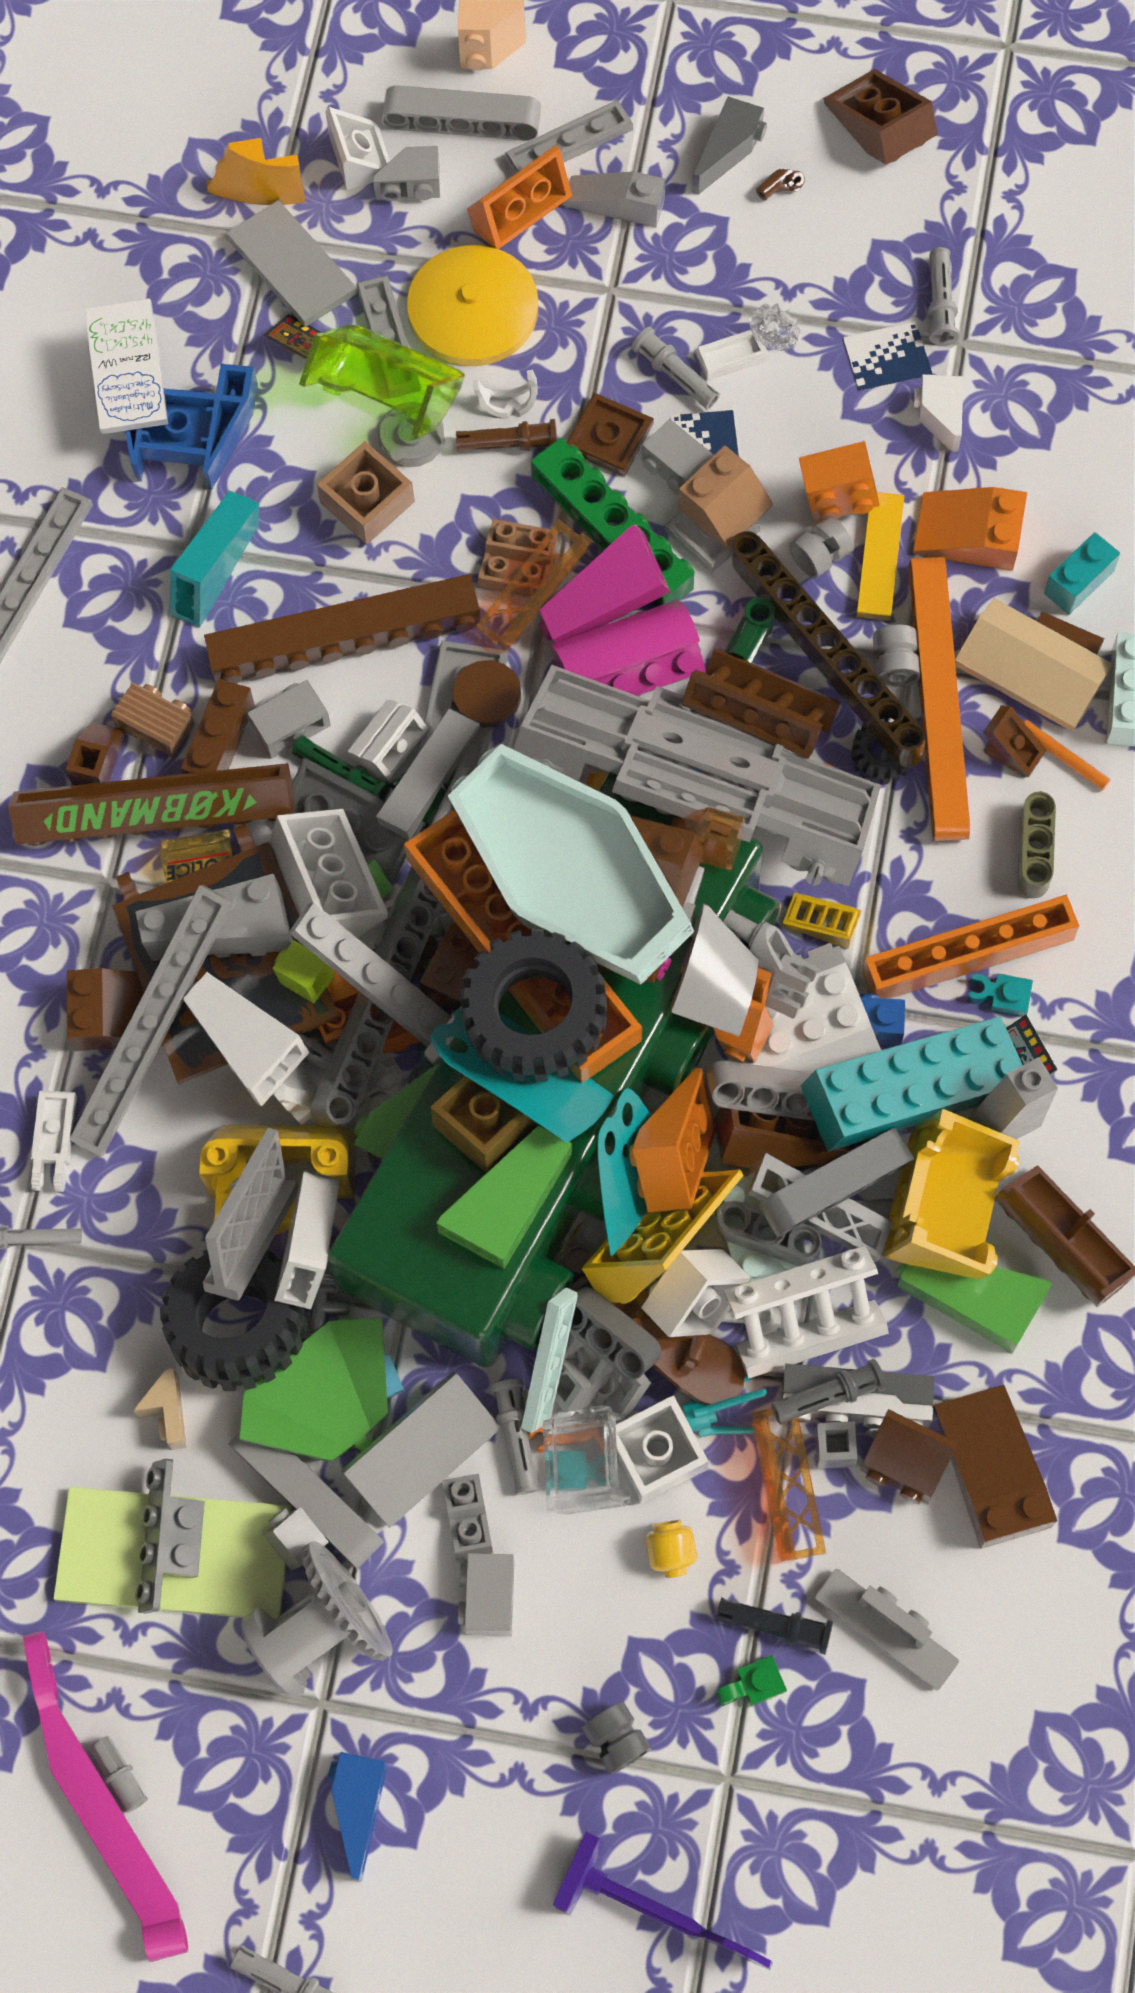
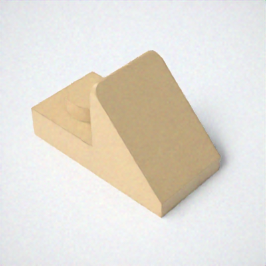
M169 1368L163 1372L138 1403L134 1413L138 1418L164 1414V1418H158L161 1441L167 1440L169 1447L175 1450L187 1448L179 1375L174 1368Z

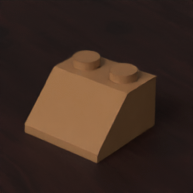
M726 445L679 488L678 509L727 550L732 546V540L735 535L749 530L773 507L772 500L750 465Z

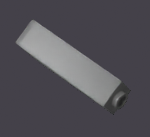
M1038 1057L1007 1073L968 1119L1018 1139L1041 1127L1058 1087Z

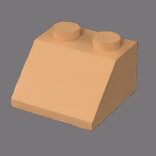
M459 0L458 41L461 69H493L526 43L524 0Z

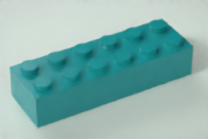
M999 1016L816 1069L800 1087L826 1149L829 1152L878 1137L893 1128L898 1131L918 1125L942 1109L955 1114L978 1107L1003 1077L1022 1066V1063L1002 1017Z

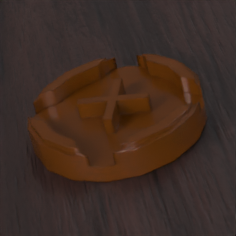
M493 660L476 661L466 666L456 677L453 686L454 706L459 711L458 713L479 723L480 727L499 726L518 711L522 699L520 681L514 671L504 663Z

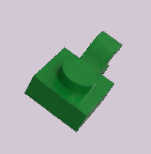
M770 1655L737 1669L736 1673L740 1681L719 1688L716 1694L722 1707L744 1697H747L750 1706L753 1707L786 1693L787 1688L773 1656Z

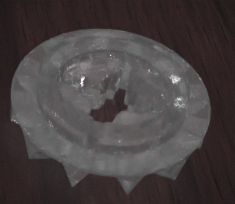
M764 303L760 308H756L750 317V328L753 335L760 343L773 350L784 351L792 348L797 343L801 333V329L797 326L798 319L790 317L789 309L783 311L778 304L771 307ZM772 321L777 322V326L781 328L778 333L776 326L774 323H772Z

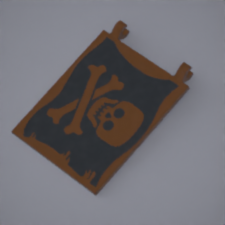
M247 824L233 829L241 847L239 854L139 894L129 872L116 876L124 900L112 905L144 993L160 961H152L142 944L136 911L194 896L199 885L216 890L274 874L283 893L290 928L293 927L299 918L269 841L258 846L255 845ZM266 952V955L263 956L240 953L231 954L230 957L217 958L216 955H207L193 984L198 982L208 972L298 1035L339 1019L327 987L316 1002L312 1003L280 984L273 970L275 960L280 952ZM183 1001L162 1042L178 1084L228 1064L195 1018L186 1002Z

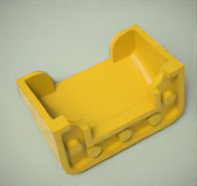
M945 1109L938 1111L918 1124L912 1131L906 1145L915 1160L900 1169L888 1219L893 1223L882 1251L883 1257L898 1263L974 1279H982L990 1275L996 1267L998 1257L995 1254L994 1246L985 1242L998 1184L1008 1175H1013L1018 1168L1020 1157L1017 1155L1020 1141Z
M223 1125L215 1131L201 1151L199 1175L209 1196L216 1198V1193H226V1190L230 1189L233 1183L238 1181L267 1128L278 1130L283 1163H312L319 1174L340 1180L337 1198L355 1197L356 1145L354 1144L355 1138L353 1133L345 1126L337 1125L324 1128L318 1125Z

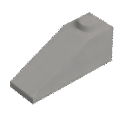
M635 171L571 176L569 185L572 197L563 203L564 207L657 228L665 201V178Z

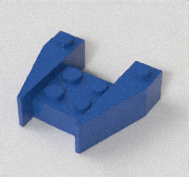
M221 363L216 394L163 388L168 424L125 431L130 462L136 480L142 482L146 460L203 466L202 473L207 489H213L254 414L258 389L254 367Z

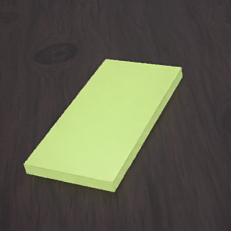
M69 1487L54 1600L56 1602L138 1609L139 1603L136 1602L135 1592L142 1574L139 1552L141 1545L145 1542L146 1527L143 1525L142 1518L144 1509L148 1505V1493ZM171 1496L205 1501L198 1577L195 1578L163 1575L159 1611L243 1618L255 1608H260L267 1612L274 1620L281 1615L286 1564L263 1535L272 1528L268 1523L269 1520L284 1508L290 1512L293 1510V1507L289 1505Z

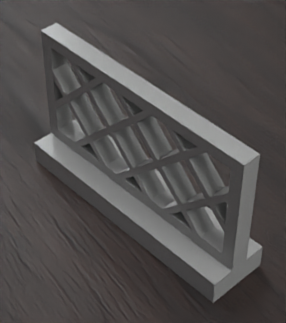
M267 1128L205 1237L211 1268L203 1281L205 1292L239 1301L296 1198L299 1187L298 1181L286 1179L278 1130Z

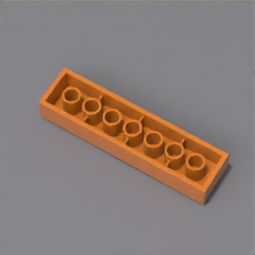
M455 809L404 844L407 861L478 952L484 951L488 954L491 952L489 943L497 938H500L503 943L511 940V932L521 930L522 937L532 936V929L524 926L514 916ZM539 977L528 978L517 982L508 989L542 1033L557 1027L570 1010V998L566 989L553 980ZM604 978L608 1008L605 1032L599 1035L600 1044L596 1051H588L586 1053L587 1061L578 1068L575 1064L569 1066L581 1083L587 1081L642 1041V1026Z

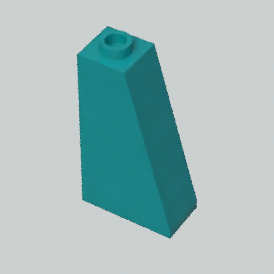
M229 490L170 569V615L199 628L201 627L259 526L258 502Z

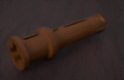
M550 419L549 423L528 424L527 421H522L517 427L456 431L457 452L520 447L521 450L529 451L532 447L550 446L557 441L556 420Z

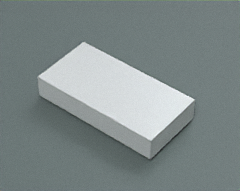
M758 328L696 347L695 350L707 381L769 361V353Z

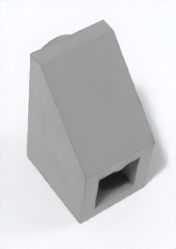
M438 146L405 147L373 176L376 200L396 201L398 199L428 200L430 198H440Z

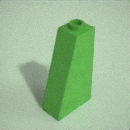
M538 1125L440 1216L436 1223L438 1233L505 1269L570 1159L572 1143L564 1142L550 1131Z
M900 1263L896 1271L901 1276L897 1285L898 1288L1011 1353L1016 1349L1053 1284L1046 1279L995 1267L990 1275L982 1279L969 1278Z

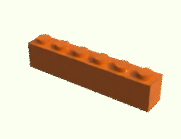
M1066 894L865 957L862 973L870 993L878 995L879 998L890 999L1074 941L1080 925Z

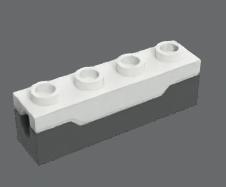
M785 1363L782 1399L834 1380L839 1371L846 1370L850 1372L855 1369ZM883 1372L886 1381V1391L878 1392L875 1390L857 1397V1401L854 1403H846L843 1400L790 1421L810 1422L811 1417L824 1418L826 1423L858 1421L863 1422V1427L879 1429L887 1410L890 1409L929 1428L933 1415L935 1376Z

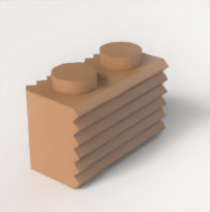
M132 682L126 693L123 694L122 699L119 700L115 710L111 713L116 728L124 729L130 736L145 742L147 745H151L170 757H174L195 725L192 713H190L191 709L185 703L174 699L171 703L162 698L161 692L149 684H144L141 687Z

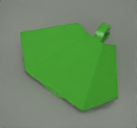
M382 1318L328 1321L303 1342L298 1355L291 1354L292 1364L285 1371L280 1368L275 1372V1379L268 1383L264 1379L255 1383L256 1388L246 1390L243 1396L239 1440L332 1462L342 1454H346L353 1447L359 1454L373 1443L367 1435L388 1414Z

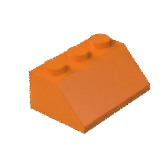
M555 145L467 208L473 231L493 248H502L572 197L560 148Z

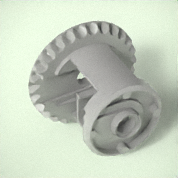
M311 1541L303 1547L301 1556L303 1560L302 1565L306 1569L305 1573L313 1592L275 1620L264 1610L255 1608L242 1618L241 1623L243 1637L262 1670L282 1692L293 1697H299L305 1691L307 1679L311 1677L307 1666L345 1638L372 1660L384 1661L393 1652L388 1633L363 1590L341 1562L328 1549L316 1541Z

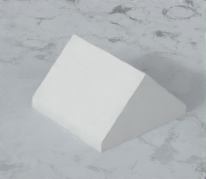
M329 107L325 111L329 138L346 189L349 190L374 183L373 176L390 161L377 122Z

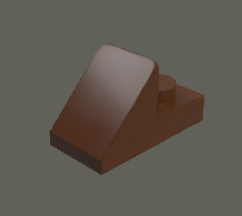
M1001 705L983 731L990 740L983 752L1023 777L1029 778L1046 752L1045 748L1011 706Z

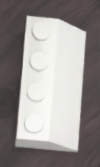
M343 809L277 815L270 846L299 916L307 904L314 902L356 938L387 918L388 912Z

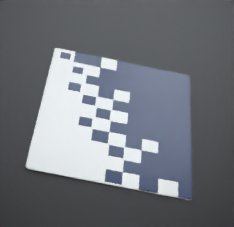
M915 321L843 338L860 391L933 374Z
M733 410L671 415L673 422L713 455L726 445L739 456Z

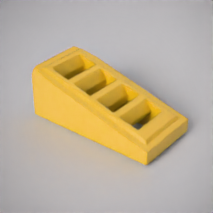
M794 892L782 926L849 949L862 910ZM800 905L807 907L802 921L795 919ZM814 910L820 912L816 924L809 923ZM827 914L833 916L829 927L823 926ZM840 919L846 921L843 931L836 929Z

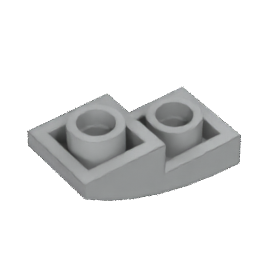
M479 1473L443 1480L442 1484L456 1560L468 1558V1553H493Z

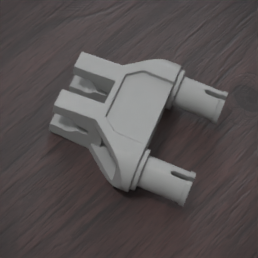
M730 910L723 922L738 939L749 944L750 952L759 960L758 967L771 972L765 1006L794 1019L799 1008H802L806 1003L809 995L806 990L809 982H813L819 967L796 955L783 933L777 927L767 922H761L758 925Z

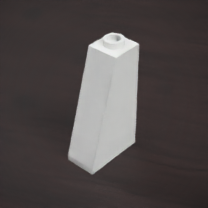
M208 972L190 987L187 995L183 998L254 1101L261 1107L309 1054L308 1049L298 1034Z
M303 1172L296 1194L275 1301L308 1309L312 1308L326 1269L340 1180L323 1176L319 1173Z

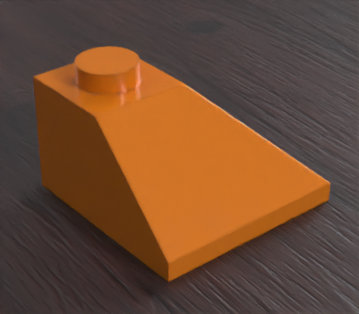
M751 999L740 1036L714 1028V1031L727 1057L743 1063L745 1059L755 1063L774 1024L766 1006Z

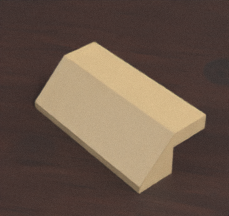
M993 598L978 618L955 659L956 667L1072 732L1086 714L1095 693L1105 681L1114 665Z

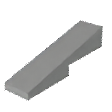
M448 709L376 817L381 826L408 840L412 838L443 784L446 785L479 730L480 724Z

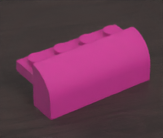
M679 600L660 605L550 645L557 667L636 696L655 690L656 686L663 687L688 678L695 669L701 672L706 671L698 644L700 639L687 608Z

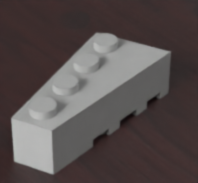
M274 874L213 890L234 901V904L207 955H216L217 958L231 957V954L240 953L263 956L266 955V952H281L287 949L293 942V937L289 934L291 928L283 893ZM194 896L136 911L141 941L152 961H161Z

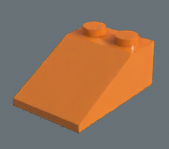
M999 487L923 492L913 555L945 557V560L1013 571L1019 549L1028 492Z

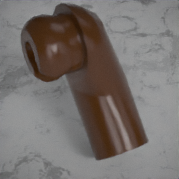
M778 169L756 187V193L762 200L766 201L776 191L795 192L804 185L805 177L798 170Z

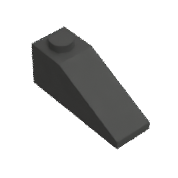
M727 97L693 174V193L700 194L752 153L756 141L761 142L767 129V123L763 122V107Z

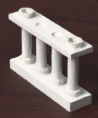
M866 1246L848 1250L724 1290L725 1297L735 1319L744 1317L749 1340L736 1344V1348L748 1378L783 1368L785 1363H799L889 1334L887 1322L876 1301L868 1302L864 1278L876 1275L878 1271ZM850 1283L854 1307L833 1313L829 1289ZM815 1295L819 1318L798 1324L793 1301ZM779 1306L784 1329L763 1336L758 1312Z

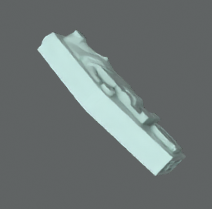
M500 744L495 750L490 749L485 752L479 759L478 766L468 776L460 777L452 786L451 793L448 795L451 803L514 916L524 926L530 929H543L544 936L549 938L552 937L554 932L565 935L568 945L576 941L584 948L585 956H592L595 962L640 985L694 932L690 920L630 815L615 799L503 744Z

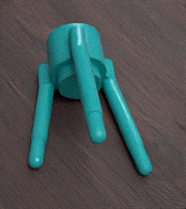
M745 1374L744 1383L751 1380L747 1374ZM760 1389L710 1405L698 1403L690 1398L691 1402L682 1405L685 1417L692 1431H699L700 1438L710 1435L755 1434L757 1432L755 1427L711 1426V1424L717 1422L716 1411L763 1397L767 1394V1391Z

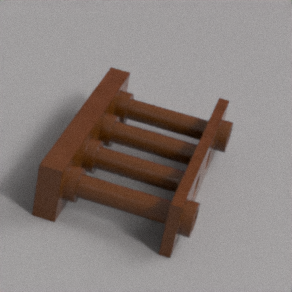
M717 648L713 650L706 673L696 669L691 673L681 702L684 706L772 744L782 745L784 749L807 759L813 753L820 732H830L841 703L839 700Z

